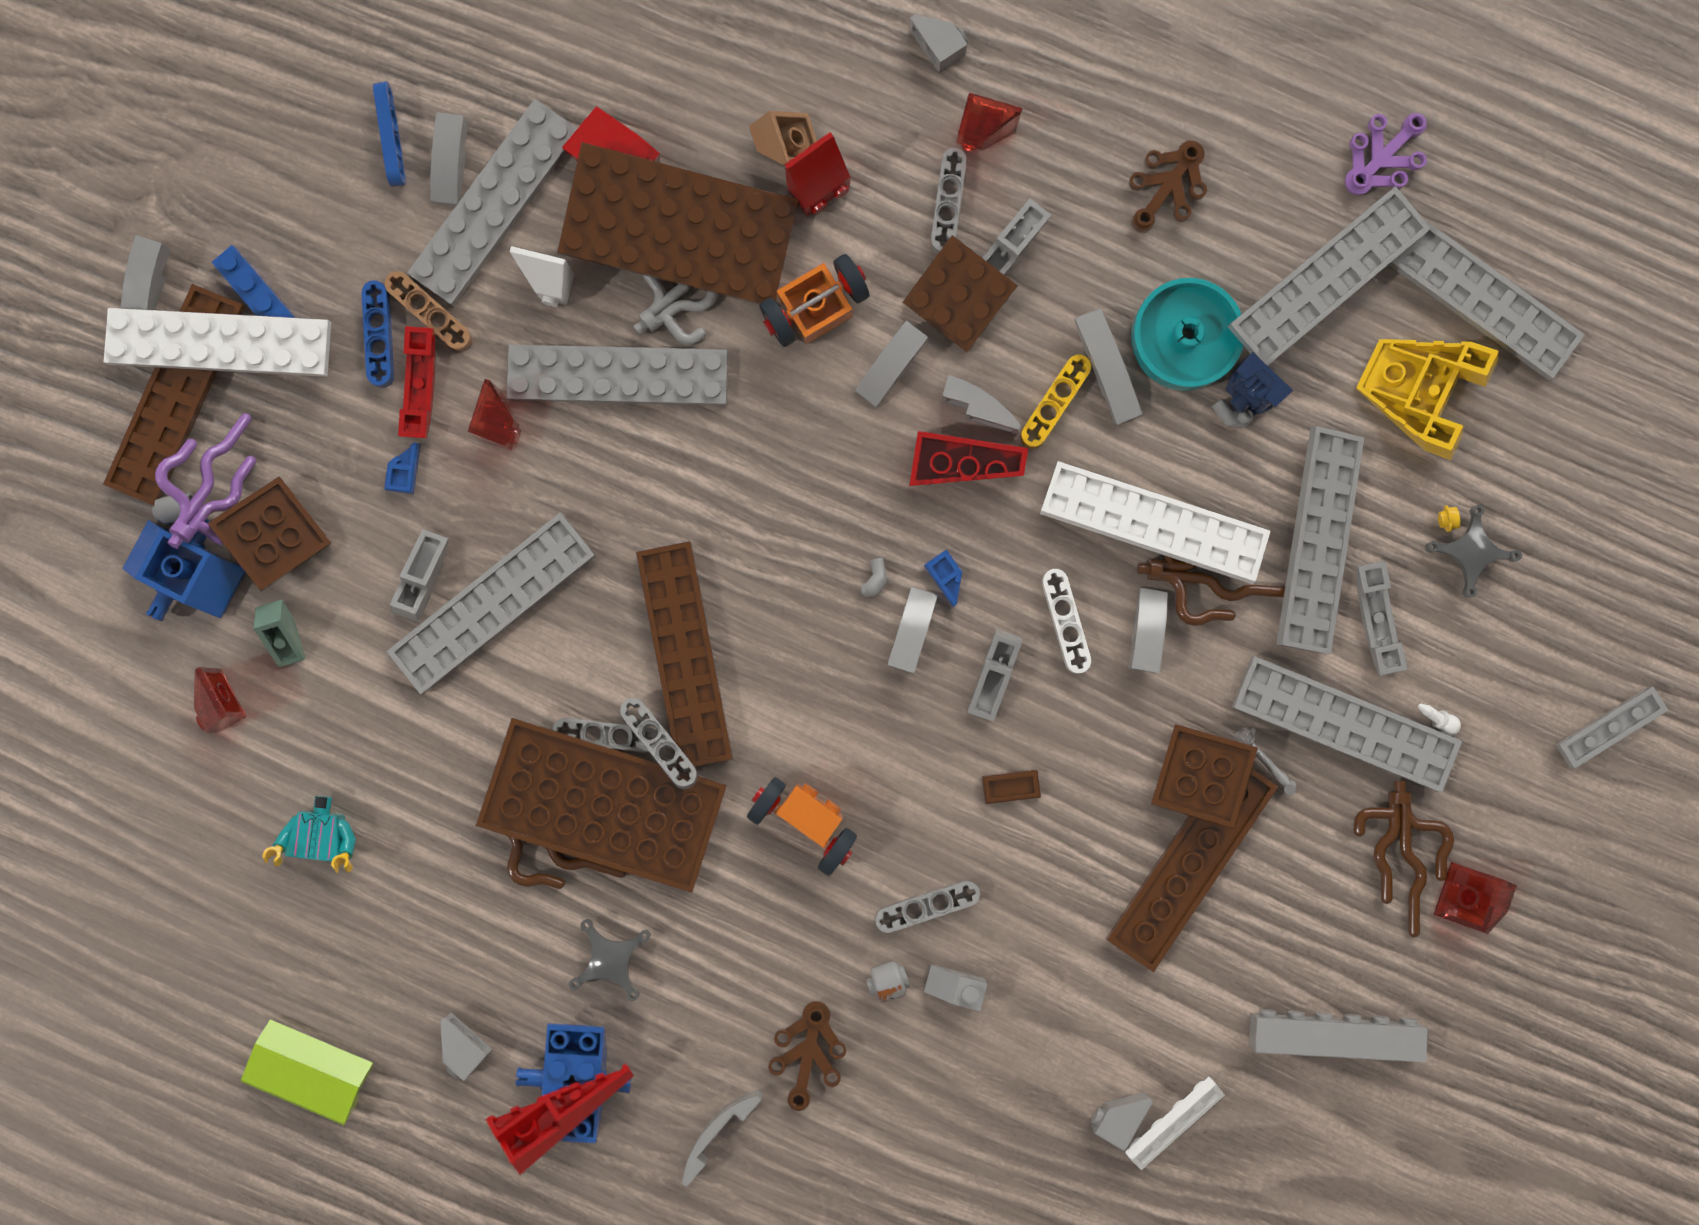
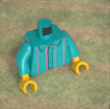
M315 796L313 811H300L297 815L293 816L280 831L272 847L264 850L263 859L267 863L271 856H276L274 865L280 866L283 861L281 853L285 852L287 857L332 861L331 864L336 873L339 872V867L344 864V869L348 873L353 869L349 859L353 856L356 837L343 814L330 813L332 797Z

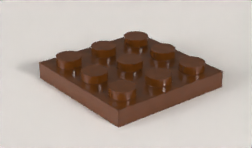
M952 235L902 303L964 351L969 352L1018 285Z
M280 476L208 522L210 529L260 592L331 545V541Z
M1175 724L1151 804L1235 830L1258 747Z

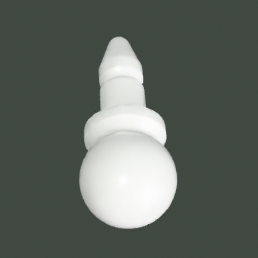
M1418 705L1422 714L1432 720L1433 727L1440 732L1454 736L1460 731L1461 723L1456 716L1444 710L1437 711L1430 705Z

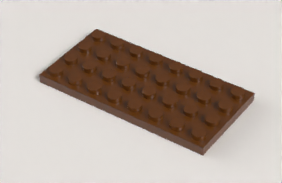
M582 142L557 254L760 305L769 298L776 301L798 199Z
M511 718L476 826L692 893L727 785L697 776V781L693 787L681 789L672 782L656 762ZM677 769L680 775L677 780L684 779L686 782L690 780V773Z

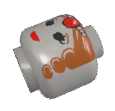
M895 961L874 966L871 969L872 978L867 979L871 996L877 995L881 1002L905 996L906 988L910 987L904 965L899 966Z

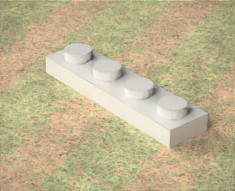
M1210 1077L1199 1082L1187 1097L1174 1104L1168 1114L1156 1120L1148 1132L1142 1137L1135 1139L1125 1153L1142 1170L1223 1098L1225 1094Z

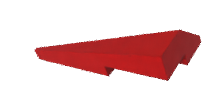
M623 1064L622 1069L607 1075L602 1072L595 1075L596 1079L582 1085L578 1082L538 1097L537 1102L522 1108L515 1106L510 1108V1113L497 1118L492 1115L485 1120L494 1137L500 1143L509 1162L518 1174L521 1175L634 1075L627 1064Z

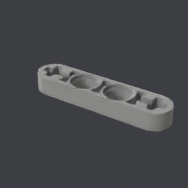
M956 147L946 150L942 157L931 234V247L937 254L943 247L935 239H940L942 228H947V241L952 235L956 237L967 159L964 151ZM952 156H956L957 161L962 162L957 163L955 175L950 174L951 162L947 161L951 160ZM952 181L957 184L958 191L952 195L946 194L943 190V185L946 182ZM943 208H950L954 212V218L950 221H944L940 218L939 211Z
M637 698L625 700L620 708V714L625 723L678 788L689 789L693 787L697 781V771L693 764L641 700ZM630 706L633 708L640 707L638 713L643 719L640 724L633 715L627 716ZM655 726L658 729L656 738L652 740L645 739L642 735L645 727ZM665 747H671L675 750V756L670 761H663L659 757L660 751ZM680 759H683L679 763L683 771H691L689 774L690 780L687 782L684 779L677 780L680 775L677 769L673 767Z
M561 718L556 721L552 729L559 732V728L564 727L565 722L568 723L569 728L579 729V723H582L580 738L592 742L587 738L586 731L590 726L594 725L600 729L601 736L599 740L592 743L612 749L648 752L640 741H635L636 747L631 746L634 740V733L625 724ZM645 727L642 732L643 736H647V732H651V737L656 738L658 735V731L651 727ZM621 728L625 729L629 736L628 741L623 745L617 744L613 738L614 732ZM568 734V735L577 738L579 734Z
M962 880L884 906L876 913V926L882 932L891 933L970 907L979 900L980 890L973 881ZM964 886L975 890V893L971 894V900L967 901L965 897L957 898L959 904L953 906V898L948 892L949 890L954 889L955 895L962 893V887ZM943 894L948 897L949 903L945 909L939 910L933 906V898L936 895ZM918 903L922 907V914L918 918L913 919L906 914V908L909 904ZM902 907V916L906 922L900 923V918L892 920V926L887 927L886 923H880L879 920L883 919V913L888 912L890 916L898 914L896 908Z

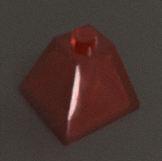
M969 93L956 143L961 144L962 148L970 151H975L976 149L984 150L1016 133L1022 108Z
M484 379L467 432L481 442L511 451L513 444L517 445L520 439L521 430L518 429L519 423L503 392L490 380Z
M199 667L195 669L194 710L198 715L196 716V721L202 730L206 731V733H218L247 717L221 668Z
M1451 862L1433 915L1489 934L1508 913L1517 885Z

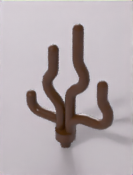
M1165 556V559L1149 558L1148 563H1138L1137 573L1147 574L1148 580L1166 581L1174 587L1176 593V613L1180 620L1192 626L1204 625L1212 620L1232 621L1235 619L1236 614L1232 610L1223 609L1207 610L1199 615L1189 613L1184 582L1205 584L1218 597L1228 601H1239L1249 595L1284 597L1285 587L1252 584L1244 585L1235 590H1228L1212 575L1199 572H1185L1197 566Z
M1396 780L1394 781V791L1388 792L1389 807L1362 809L1354 818L1353 831L1357 837H1361L1365 834V822L1368 819H1389L1388 831L1375 845L1373 854L1374 863L1381 875V900L1384 904L1391 903L1393 899L1392 871L1385 859V853L1387 848L1396 840L1400 831L1401 855L1415 871V880L1409 889L1408 932L1411 937L1415 938L1420 935V895L1426 886L1427 872L1422 861L1412 851L1411 827L1420 831H1437L1442 835V844L1436 853L1435 877L1438 881H1444L1447 878V858L1453 849L1454 836L1450 827L1442 821L1416 818L1411 808L1412 792H1406V781Z
M507 836L512 844L507 871L514 883L525 887L542 884L557 889H562L565 886V881L562 878L549 874L537 873L528 876L521 874L518 865L522 855L523 842L522 840ZM545 848L551 860L558 867L565 870L588 868L618 878H624L627 874L626 872L581 858L567 859L560 852Z

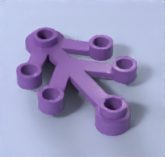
M1419 113L1410 114L1403 121L1402 130L1384 149L1383 129L1387 125V119L1382 114L1374 115L1368 122V128L1371 131L1372 161L1366 167H1364L1363 149L1368 145V137L1363 133H1357L1351 138L1349 146L1352 150L1353 169L1345 177V186L1350 193L1363 195L1371 187L1394 188L1396 186L1398 189H1401L1408 181V176L1404 171H1396L1391 176L1373 174L1379 168H1410L1417 171L1426 164V155L1419 151L1411 156H1392L1409 138L1418 137L1426 129L1427 122L1423 115ZM1374 120L1380 121L1381 127H1376ZM1412 120H1416L1420 127H1415ZM1355 139H1360L1363 146L1356 145ZM1413 158L1420 159L1421 165L1415 164ZM1356 177H1361L1364 183H1357ZM1394 177H1400L1402 184L1396 183Z

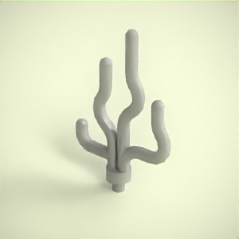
M643 275L645 281L652 288L655 299L650 307L638 315L641 320L633 326L637 333L641 335L647 329L652 333L665 324L672 335L682 344L693 345L706 336L705 329L698 328L693 333L686 334L674 320L673 316L680 311L703 312L716 302L719 294L707 292L706 297L701 301H676L691 287L678 284L665 294V290L658 279Z

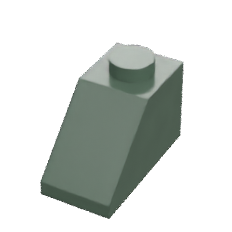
M281 599L256 607L254 630L278 668L305 660V653L295 619L284 601Z

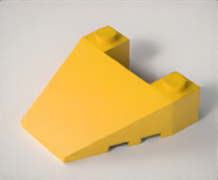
M1379 339L1356 389L1424 451L1451 460L1463 436V425L1441 418V414L1459 378L1484 387L1487 386L1496 367L1499 351L1474 342L1444 343V341H1434V343L1416 342V340Z

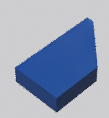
M414 442L406 451L388 462L384 490L414 494L421 444Z
M946 549L926 563L924 567L951 606L954 607L957 605L962 571Z

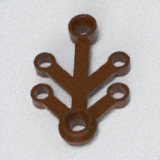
M1190 140L1182 143L1178 151L1160 153L1157 150H1152L1147 153L1144 160L1147 168L1156 169L1160 164L1177 163L1172 171L1145 175L1142 172L1132 174L1129 186L1134 191L1162 184L1147 207L1139 209L1134 214L1132 226L1137 232L1145 233L1152 228L1155 223L1154 214L1171 191L1175 206L1174 218L1179 222H1184L1190 217L1192 210L1186 204L1181 178L1186 170H1188L1191 182L1189 189L1190 197L1194 200H1201L1205 196L1207 186L1201 181L1199 165L1204 159L1205 152L1200 143ZM1193 150L1196 156H1188L1187 151ZM1155 156L1158 162L1151 163L1149 157ZM1140 178L1142 180V184L1136 185L1133 182V179ZM1194 188H1201L1202 194H1196ZM1184 209L1187 212V216H1180L1178 210ZM1146 215L1149 218V222H1142L1140 216Z
M820 1001L808 1003L803 1009L802 1018L786 1029H779L774 1037L777 1046L787 1047L792 1037L808 1028L804 1041L780 1057H773L768 1066L770 1073L778 1076L785 1071L786 1066L802 1056L796 1086L788 1094V1104L796 1111L806 1109L810 1103V1093L807 1090L813 1059L824 1074V1083L827 1086L836 1087L841 1079L840 1072L832 1067L817 1043L818 1032L820 1031L830 1045L829 1052L834 1059H841L846 1054L845 1043L837 1038L828 1024L830 1010L826 1004ZM818 1011L822 1017L820 1020L815 1021L811 1018V1013ZM781 1033L788 1036V1040L784 1043L778 1040V1035ZM835 1045L843 1047L841 1054L833 1052L832 1049ZM779 1061L782 1064V1068L774 1070L772 1063ZM834 1073L838 1078L835 1082H830L827 1080V1075ZM801 1095L804 1098V1102L796 1104L793 1100L794 1097Z

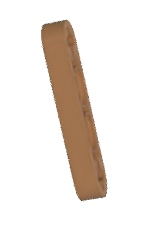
M399 271L391 272L387 275L385 279L386 290L428 328H434V333L448 346L458 352H463L470 348L473 341L472 334L407 275ZM394 281H402V285L410 292L405 295L400 289H395ZM416 296L425 297L426 303L422 309L416 310L412 307V301ZM436 314H444L446 317L445 324L439 328L432 325V318ZM451 328L457 334H463L464 342L462 344L460 342L455 343V338L448 333Z

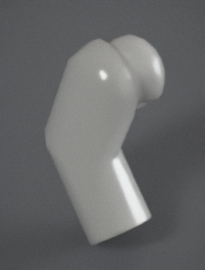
M1223 399L1212 406L1222 422L1228 427H1246L1254 417L1249 409H1246L1243 413L1231 410Z
M883 558L870 560L873 575L867 583L861 585V593L865 597L879 595L887 584Z

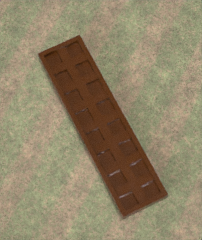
M191 284L179 312L243 315L246 306ZM155 367L103 485L155 506V500L162 498L164 494L155 480L156 469L165 458L177 454L187 441L217 371ZM175 468L168 471V480H170Z
M689 541L638 551L636 555L671 738L694 767L733 759L692 543ZM680 759L677 763L678 770L682 769L679 763L682 762L683 759Z

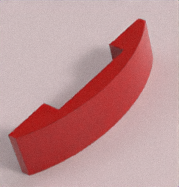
M405 326L403 354L406 355L403 409L399 411L398 437L427 439L435 387L434 328Z

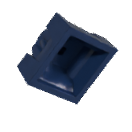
M1253 352L1230 374L1225 389L1233 397L1230 404L1236 411L1243 413L1246 409L1252 411L1253 416L1269 411L1273 407L1275 408L1293 392Z

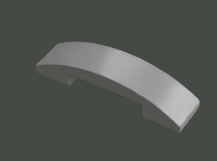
M1386 561L1357 566V590L1362 622L1369 650L1377 673L1380 676L1408 670L1402 642H1398L1388 594V589L1391 588Z
M760 1090L749 1092L733 1100L708 1122L697 1138L688 1158L682 1184L687 1187L706 1165L708 1157L702 1153L705 1147L734 1114L744 1121L761 1101L763 1093Z

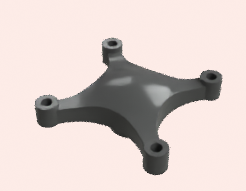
M1475 505L1470 508L1471 519L1469 526L1459 539L1447 544L1431 541L1425 545L1427 552H1440L1450 556L1457 562L1464 575L1465 585L1462 594L1465 598H1472L1477 595V589L1475 588L1477 577L1488 564L1500 559L1515 562L1522 558V553L1519 550L1505 551L1489 540L1481 523V516L1485 511L1482 505Z
M585 919L582 921L580 927L583 931H586L591 941V959L584 973L569 982L570 989L577 990L584 982L591 979H607L623 987L630 1001L637 1000L640 992L633 986L628 971L629 960L635 948L642 942H647L650 939L651 933L648 930H642L633 939L614 941L602 936L594 928L592 920Z

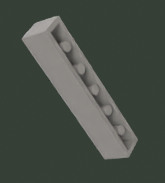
M1260 1009L1259 1013H1250L1249 1047L1256 1053L1426 1062L1427 1027L1418 1023V1019L1410 1017H1400V1021H1389V1017L1374 1015L1372 1020L1361 1019L1360 1015L1344 1014V1018H1333V1014L1316 1012L1315 1017L1305 1016V1013L1301 1011H1287V1015H1278L1275 1010Z

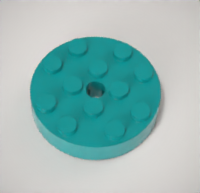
M1179 278L1166 282L1148 295L1134 317L1131 328V345L1135 359L1148 377L1166 388L1178 391H1194L1208 387L1230 371L1240 357L1243 344L1227 326L1242 315L1234 299L1224 289L1210 281L1199 278ZM1182 330H1190L1193 334V339L1183 338L1181 340L1183 337Z

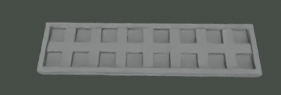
M534 99L407 274L454 307L563 158L566 152L562 149V146L577 128Z
M1395 186L1227 327L1250 354L1253 352L1268 366L1431 228Z
M1424 220L1431 229L1388 265L1548 381L1553 379L1585 334Z
M509 344L507 399L509 401L727 406L728 350Z
M1319 426L1310 427L1276 645L1331 655L1364 437Z
M559 513L386 652L420 695H424L596 557V555L564 515Z
M1252 656L1231 707L1440 793L1443 792L1462 743L1459 739L1256 656Z

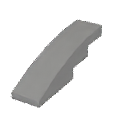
M1029 199L982 258L1006 275L1049 220L1051 214L1032 199Z
M1098 308L1074 318L1086 356L1091 363V370L1095 372L1102 396L1106 398L1113 422L1118 425L1142 415L1123 359L1102 310Z

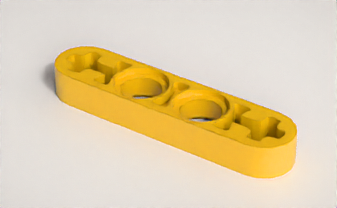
M1076 354L1067 361L1021 431L1020 440L1025 447L1035 449L1043 444L1090 373L1091 363L1086 356ZM1072 363H1083L1082 369L1085 371L1084 373L1079 371L1073 381L1067 378L1074 370V366L1071 365ZM1065 383L1070 387L1071 393L1068 397L1062 398L1057 395L1056 386L1058 384ZM1044 406L1053 407L1056 412L1055 418L1045 420L1041 416V408ZM1035 418L1043 426L1037 434L1040 440L1034 439L1030 442L1026 431L1032 432L1038 424L1033 422Z

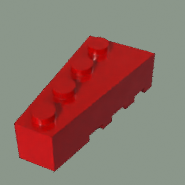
M918 431L909 486L1024 476L1028 448Z

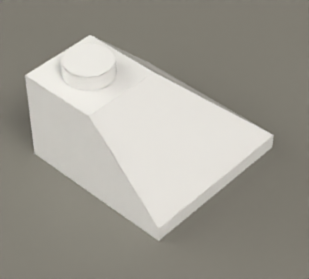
M511 246V255L535 293L542 299L541 302L553 307H558V304L567 305L575 274L566 260Z

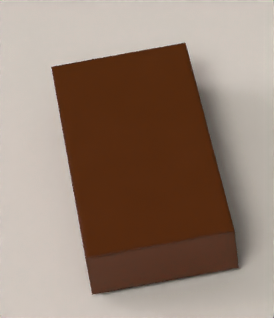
M1038 770L982 776L985 804L1041 798Z

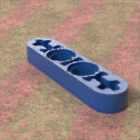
M388 81L374 83L373 92L387 180L391 187L405 185L406 176L392 89Z
M372 280L364 284L361 293L366 376L369 382L376 387L385 388L391 385L394 380L390 294L386 290L385 285L379 281ZM375 288L382 292L381 295H377V304L383 308L376 307L375 299L370 296V294L374 293ZM382 314L384 316L383 325L373 328L370 323L372 316ZM376 341L385 342L386 348L382 354L375 355L372 352V346ZM373 360L380 361L381 369L386 372V375L381 378L382 381L374 377V374L379 373V364L373 362Z

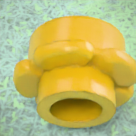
M1445 505L1443 511L1438 512L1440 528H1445L1447 532H1451L1452 529H1459L1460 514L1457 507L1449 508L1448 505Z

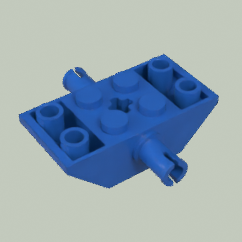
M206 518L204 522L208 524V522H210L211 520H208ZM148 520L122 568L134 579L156 589L157 594L145 614L152 616L156 620L163 621L173 600H177L205 613L222 618L245 575L240 565L206 549L203 544L206 536L199 531L196 532L189 543L182 542L179 548L176 549L168 544L172 537L169 529Z
M548 1023L543 1070L518 1068L516 1072V1077H518V1080L516 1079L515 1082L516 1086L541 1087L543 1096L572 1085L573 1083L569 1080L571 1075H574L575 1080L580 1081L578 1083L581 1085L596 1079L595 1075L602 1072L607 1075L605 1071L607 1056L605 1027ZM632 1078L616 1092L630 1093V1081ZM603 1104L560 1141L596 1143Z

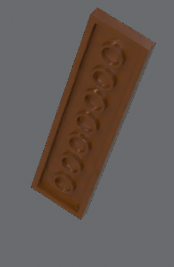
M1252 769L1235 830L1188 816L1105 939L1154 973L1278 786Z

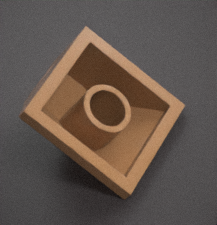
M769 111L749 126L757 152L782 165H785L817 142L808 113Z

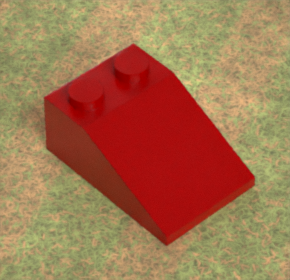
M597 106L562 146V149L576 161H578L581 143L584 142L660 162V153L638 134Z
M831 132L785 164L788 192L792 198L798 199L797 204L806 217L812 213L817 215L822 212L830 200L834 197L836 199L843 197L851 186L850 174Z

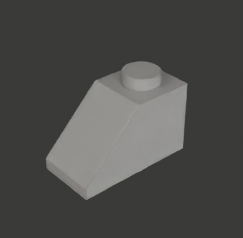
M918 15L910 17L909 30L938 72H941L966 55L968 39L962 29L957 30L953 22Z
M931 964L924 992L951 1004L981 1011L987 982L985 978Z
M449 1013L441 1020L443 1063L447 1066L446 1069L450 1075L456 1079L461 1078L464 1081L493 1049L453 1013Z
M1144 1092L1107 1101L1102 1108L1098 1107L1091 1118V1123H1093L1091 1127L1096 1135L1125 1151L1153 1101Z

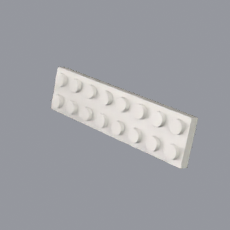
M108 308L104 363L123 366L327 377L331 322L320 319Z
M1059 461L1057 462L1040 512L1041 515L1250 584H1254L1271 532Z

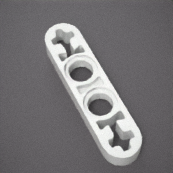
M1051 569L1044 574L1042 587L1064 663L1070 672L1075 674L1083 673L1091 665V656L1068 577L1060 569ZM1051 574H1055L1056 578L1061 577L1062 582L1058 584L1060 592L1065 590L1067 595H1061L1052 600L1050 594H1056L1055 587L1053 585L1049 586L1047 582L1051 579ZM1059 600H1064L1070 605V611L1066 616L1058 615L1055 611V604ZM1066 627H1074L1077 630L1078 637L1074 642L1064 640L1062 633ZM1081 643L1082 649H1076L1078 656L1085 658V662L1081 664V669H1078L1077 665L1071 664V660L1075 658L1074 652L1072 650L1067 653L1066 647H1073Z

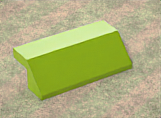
M270 1019L253 1047L241 1082L344 1126L358 1103L359 1090L373 1068V1063Z

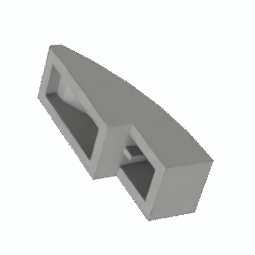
M436 112L431 157L430 194L432 203L456 206L460 201L467 157L465 144L469 125L464 116Z
M135 235L124 277L121 309L155 310L166 280L162 273L171 250L160 242Z
M906 320L864 376L855 392L877 408L925 346L928 337Z
M948 375L941 401L966 408L965 420L1017 434L1021 424L1000 402L967 381Z
M422 529L399 576L401 582L389 605L392 613L419 622L439 574L449 542L448 538Z
M911 587L887 666L914 674L938 595Z
M1139 588L1128 669L1155 674L1160 672L1168 592Z
M995 629L967 713L994 722L1022 644V637Z

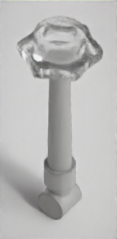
M1244 727L1233 737L1237 742L1257 747L1254 743L1256 733L1254 727L1249 730ZM1258 748L1257 758L1274 775L1275 780L1284 786V792L1288 795H1293L1296 791V783L1293 780H1289V777L1283 771L1281 772Z

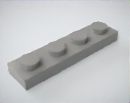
M1647 687L1555 745L1569 768L1575 769L1664 714L1668 709L1655 688Z

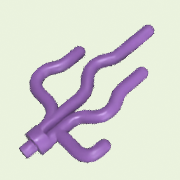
M242 414L224 440L210 447L203 454L200 460L202 484L191 500L179 488L169 482L167 474L169 470L182 465L197 447V442L194 439H188L177 454L165 458L158 465L155 472V480L158 487L172 497L180 507V515L169 530L172 534L168 541L170 546L178 549L182 542L189 543L197 531L213 542L223 545L204 521L211 513L228 510L238 503L242 495L243 481L256 464V458L253 456L245 458L231 480L230 494L226 499L205 503L202 507L201 505L214 486L213 460L226 454L234 446L251 422L250 414Z

